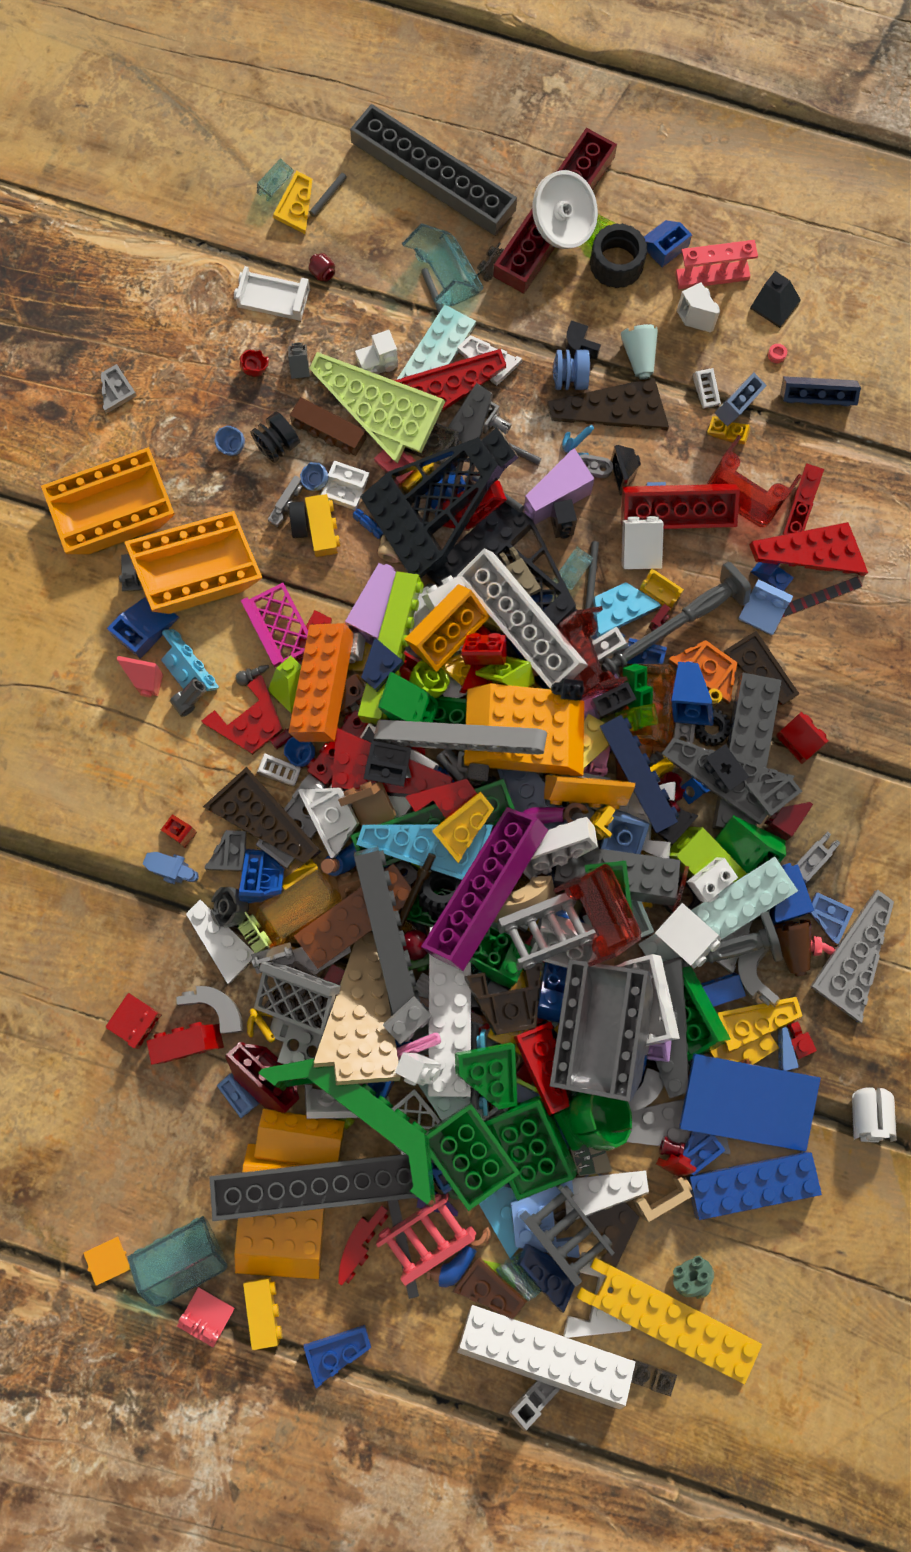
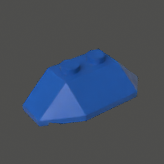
M246 849L239 888V899L242 902L261 903L282 893L284 868L263 850Z

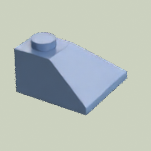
M616 810L612 815L614 819L605 827L612 833V836L600 840V849L640 854L650 824L627 812Z

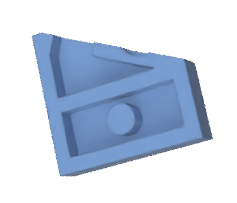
M815 892L811 901L814 911L810 914L831 940L839 944L854 909Z

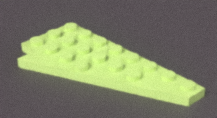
M319 352L316 353L309 369L396 463L399 462L405 447L422 453L445 404L444 399Z

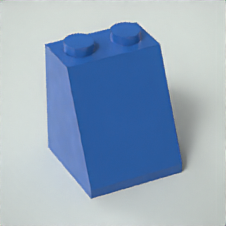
M689 661L678 662L671 700L674 722L713 726L712 699L699 664Z
M791 863L782 865V868L798 891L770 909L769 915L773 925L805 916L814 911L798 864L794 866Z

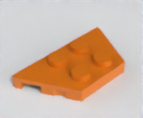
M706 640L695 647L684 650V652L676 656L670 657L668 662L675 667H678V662L689 661L698 663L708 690L718 689L722 693L721 700L727 704L731 702L735 681L734 676L737 668L735 660Z

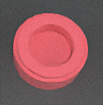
M774 344L768 351V358L773 363H781L787 356V349L782 344Z

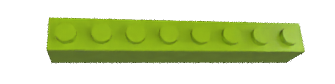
M396 571L378 640L404 662L405 647H408V643L404 639L409 635L410 629L414 627L413 617L415 611L419 608L418 598L419 594L423 592L424 584L418 574ZM399 670L395 673L398 676H400ZM366 683L358 712V717L362 722L377 725L378 720H389L378 708L385 684L376 692Z

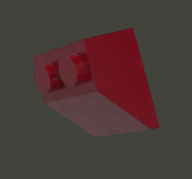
M807 802L782 807L772 816L767 817L764 822L766 824L764 830L787 841L794 835L813 804Z

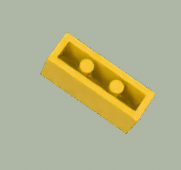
M327 494L306 497L305 502L315 557L338 554L337 547L341 546L339 535L335 536L334 534L337 524L336 518L331 517V512L334 511L333 501L328 500Z
M271 1277L245 1281L243 1286L252 1350L278 1346L280 1343L279 1339H282L281 1325H277L276 1317H279L278 1303H274L273 1295L277 1294L275 1281L272 1282Z

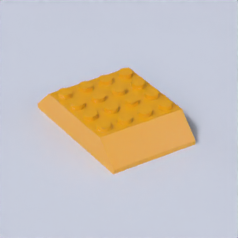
M149 447L41 486L66 554H92L160 529L175 515Z
M235 511L124 542L152 612L175 613L241 593L262 579Z
M487 684L467 689L465 724L537 728L547 732L544 753L539 755L464 750V765L583 777V700L561 699V695L553 694L549 689L501 684Z
M248 1144L242 1172L300 1165L254 1158L256 1144ZM325 1208L238 1218L234 1253L235 1273L319 1279Z

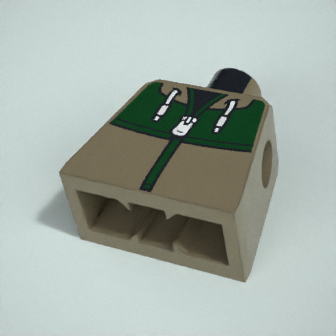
M584 1144L579 1150L572 1151L569 1146L570 1154L578 1169V1176L612 1172L606 1151H598L586 1147Z

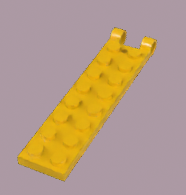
M596 1257L594 1258L590 1267L606 1276L597 1295L581 1287L576 1296L578 1299L745 1385L762 1347L760 1342ZM609 1287L613 1288L611 1293L607 1291Z

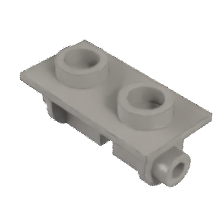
M290 942L251 954L252 964L257 974L262 973V971H259L262 962L275 961L287 965L296 961Z

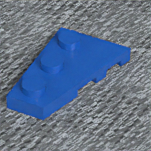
M365 1325L304 1344V1351L315 1388H318L325 1380L333 1377L348 1363H352L371 1349Z

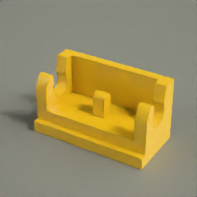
M654 569L650 570L647 578L643 580L639 588L641 592L659 602L660 605L666 604L670 607L669 611H671L684 590Z

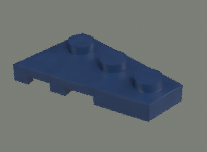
M525 1244L517 1262L518 1266L557 1309L564 1313L575 1285L551 1256L529 1244Z

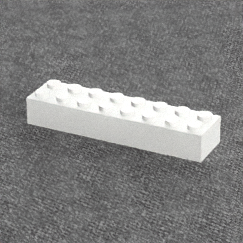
M483 549L457 575L460 576L464 585L472 590L487 613L525 659L531 662V666L550 689L553 683H562V679L573 680L588 666L493 552Z
M430 954L429 1012L432 1016L429 1018V1035L439 1033L441 1043L429 1048V1058L440 1063L441 1066L438 1079L433 1084H428V1096L471 1097V1086L456 1075L455 1053L471 1050V990L464 976L471 975V962L467 964L464 971H461L434 958Z
M474 1305L469 1309L457 1353L617 1409H622L626 1406L635 1367V1361Z

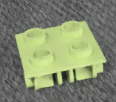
M245 912L249 920L243 921L238 927L243 936L247 935L245 940L257 934L256 937L248 942L249 945L252 944L251 948L257 953L264 951L266 948L270 949L269 945L272 942L264 931H259L261 925L253 914L249 916Z

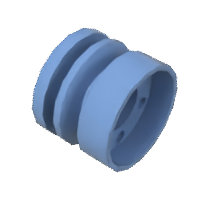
M556 350V356L553 361L555 389L561 390L562 382H564V388L568 390L570 382H574L575 390H588L590 375L589 350H576L574 359H571L569 350L565 351V359H562V350Z

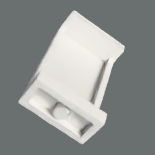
M244 266L243 272L239 274V287L234 291V299L237 302L238 308L298 321L302 320L310 291L309 279L301 278L300 283L251 273L249 267Z

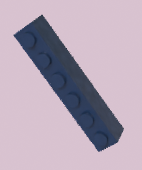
M622 715L601 725L600 729L628 782L635 783L634 793L655 833L678 823L676 818L680 816L675 807H670L667 800L670 797L665 788L660 789L658 785L660 779L656 771L651 772L648 766L651 762L647 754L641 753L639 747L642 745L636 735L632 736L630 732L632 726L627 718L623 719Z

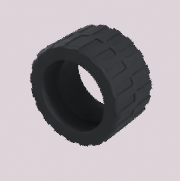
M623 223L608 225L601 229L594 238L590 257L591 272L594 274V277L607 287L624 288L632 285L639 279L644 268L647 255V243L644 236L633 226ZM610 248H622L627 250L634 260L627 264H614L608 261L602 253Z

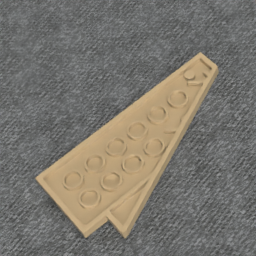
M368 932L354 943L340 984V992L335 998L313 1063L314 1067L334 1066L336 1085L400 1081L401 1077L395 1073L399 1063L395 1038L383 1026L391 1017L388 992L373 932Z

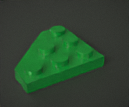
M505 1043L455 1053L456 1075L499 1110L518 1106L515 1044Z

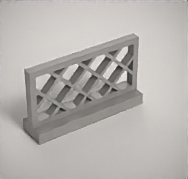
M275 961L262 962L259 971H262L254 1009L323 1035L333 1007L335 995L339 994L341 986ZM268 976L273 977L276 986L271 989L267 984ZM286 983H289L294 991L288 996L282 986ZM277 988L283 998L278 1002L275 1001L272 994ZM304 989L308 991L311 997L306 1002H304L300 991ZM266 995L272 1004L268 1008L262 1006L263 997ZM295 995L300 1005L293 1009L289 998ZM320 996L328 998L327 1005L323 1009L317 1000ZM313 1001L317 1012L310 1015L306 1005ZM282 1002H285L289 1010L286 1014L281 1013L278 1007ZM300 1008H302L306 1019L303 1021L299 1020L295 1013ZM317 1015L322 1020L321 1028L317 1027L312 1019Z

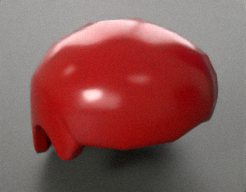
M246 350L240 356V368L246 375L257 377L267 370L269 358L268 356L265 357L261 350Z

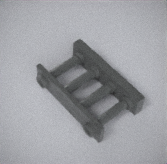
M558 1185L556 1187L561 1193L537 1214L533 1213L530 1215L527 1211H524L520 1217L570 1281L577 1287L582 1282L578 1275L585 1265L604 1249L611 1256L615 1252L611 1249L613 1243L605 1234L603 1236L600 1235L572 1199L574 1194L567 1185L565 1187ZM567 1200L573 1207V1210L549 1231L545 1230L543 1232L539 1227L542 1224L541 1221ZM580 1216L586 1226L562 1247L556 1248L552 1243L555 1240L554 1237ZM593 1233L599 1242L577 1262H572L569 1265L565 1260L568 1257L567 1254L589 1234Z

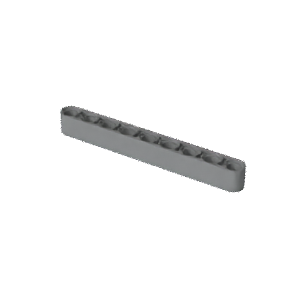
M378 720L373 741L407 747L539 755L544 753L547 732L537 728Z

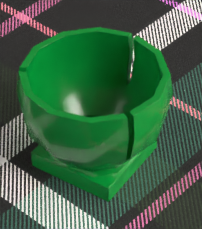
M576 1092L568 1099L569 1107L553 1114L572 1151L579 1150L583 1144L598 1151H610L625 1144L631 1134L632 1112L628 1101Z

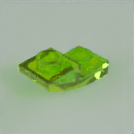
M655 704L634 707L614 714L615 718L622 715L623 719L627 718L632 726L630 731H636L638 727L658 725L659 722Z

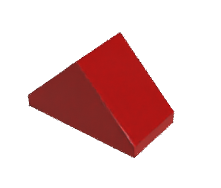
M173 814L161 828L163 833L184 848H186L197 833L192 826Z

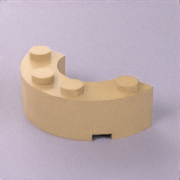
M552 876L531 877L530 882L525 887L512 891L493 922L498 923L499 918L555 897Z

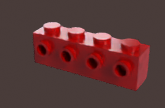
M355 710L345 717L344 725L339 729L361 737L369 723L362 722L358 717V711ZM335 741L329 742V744L325 743L319 751L321 754L317 759L313 758L307 766L309 768L307 770L308 774H311L326 785V788L331 785L333 778Z

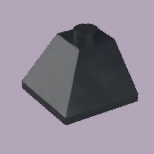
M774 271L762 287L750 309L781 328L798 306L801 299L791 281L777 271Z
M615 445L611 462L613 463V473L619 494L622 495V487L631 484L641 462L639 455L635 454L634 449Z

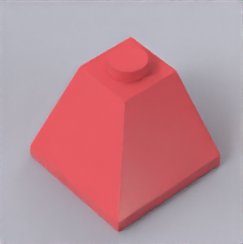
M121 656L117 657V661L140 695L149 698L152 695L158 696L163 673L156 663Z

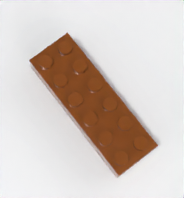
M393 863L384 871H389L392 885H389L388 889L394 892L397 905L393 906V909L397 911L403 908L412 887L396 864ZM362 887L294 935L317 969L372 930Z

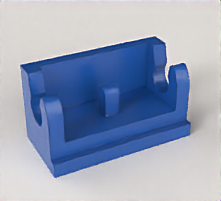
M629 638L627 644L631 646L638 640ZM654 644L629 660L627 664H639L646 666L648 670L660 672L667 647Z
M736 973L701 983L713 1007L746 996L740 975Z

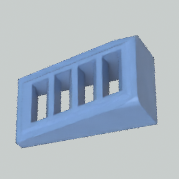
M788 1028L778 1029L779 1070L787 1071L798 1068Z

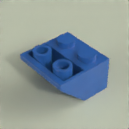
M665 220L644 236L647 243V253L661 267H664L682 253V249L689 247L692 234L681 222Z

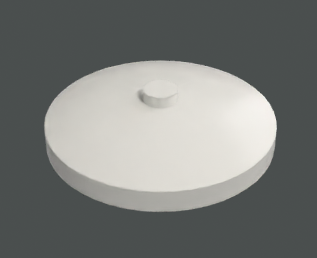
M561 170L546 176L536 188L532 210L536 227L541 236L549 244L560 249H571L584 244L594 232L598 217L596 198L587 181L575 172Z

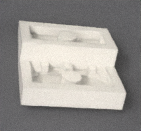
M334 461L328 473V482L321 495L327 494L328 500H332L333 503L356 510L361 500L360 496L364 492L369 472Z

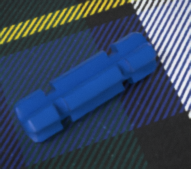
M356 509L352 514L353 518L357 522L359 521L370 533L373 532L377 539L384 535L380 527L377 526V523L369 516L364 515L362 510Z

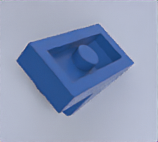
M758 562L751 571V573L765 583L782 591L787 588L794 578L779 567L780 563L776 565Z

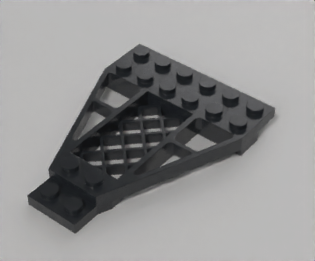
M496 427L483 439L479 437L387 472L360 497L408 573L418 574L421 579L430 570L435 572L449 560L447 558L490 486L519 457L500 429ZM449 457L430 475H427L423 469L426 465ZM464 462H470L469 471H462ZM418 469L423 476V480L406 494L396 477ZM449 475H455L454 484L448 483ZM461 475L467 476L466 484H459ZM473 476H480L479 481L471 485ZM435 487H441L439 496H433ZM446 488H453L451 497L445 496ZM458 488L465 489L464 494L457 497ZM421 499H427L425 508H419ZM432 500H438L437 509H430ZM444 501H450L449 506L442 510ZM470 503L461 520L458 522L455 518V515L458 514ZM418 512H424L423 519ZM429 513H436L435 518L428 522ZM451 519L456 528L442 549L433 534Z
M505 502L479 522L453 547L447 557L449 560L435 572L430 570L426 574L439 587L443 584L442 580L448 576L457 577L483 549L493 552L500 561L499 554L503 552L508 559H513V562H515L509 548L513 547L532 529L541 548L531 558H526L517 549L516 551L520 558L524 560L531 573L536 577V581L540 583L541 591L534 594L540 595V602L535 603L541 607V610L569 643L590 624V620L576 609V604L534 521L524 512H518ZM543 554L559 582L558 584L533 564ZM542 583L545 584L549 589L542 590ZM554 594L553 602H543V595Z

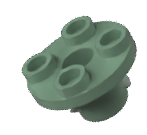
M695 1256L693 1259L674 1268L673 1284L679 1294L699 1299L706 1297L710 1293L711 1284L714 1279V1270L707 1260L701 1256Z

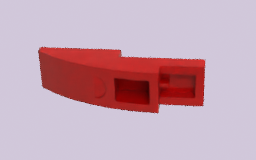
M805 464L791 503L783 535L805 530L824 472L823 468Z
M383 1204L370 1221L362 1216L352 1231L340 1263L338 1284L341 1286L344 1282L349 1284L356 1274L353 1271L359 1264L362 1267L368 1259L369 1255L366 1253L369 1248L363 1243H369L376 1234L373 1230L377 1224L382 1226L389 1217L386 1214L389 1209Z

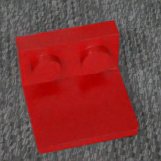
M128 993L107 1023L106 1028L128 1042V1045L132 1048L140 1049L162 1014Z

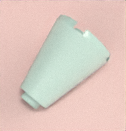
M654 325L634 326L632 331H629L627 328L621 332V339L634 374L640 380L649 379L650 375L654 373L658 329L657 327L654 328Z

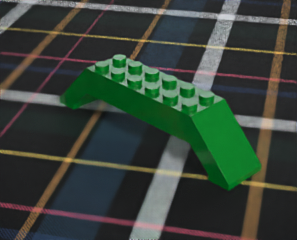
M315 1058L260 1070L259 1074L282 1091L286 1087L316 1084L409 1156L413 1188L410 1192L427 1205L434 1206L436 1202L429 1138L425 1135L427 1131L415 1121L412 1124L409 1123L410 1118L398 1108L395 1111L392 1110L393 1105L381 1095L379 1098H376L375 1095L377 1093L365 1083L362 1085H336L334 1066L314 1067Z

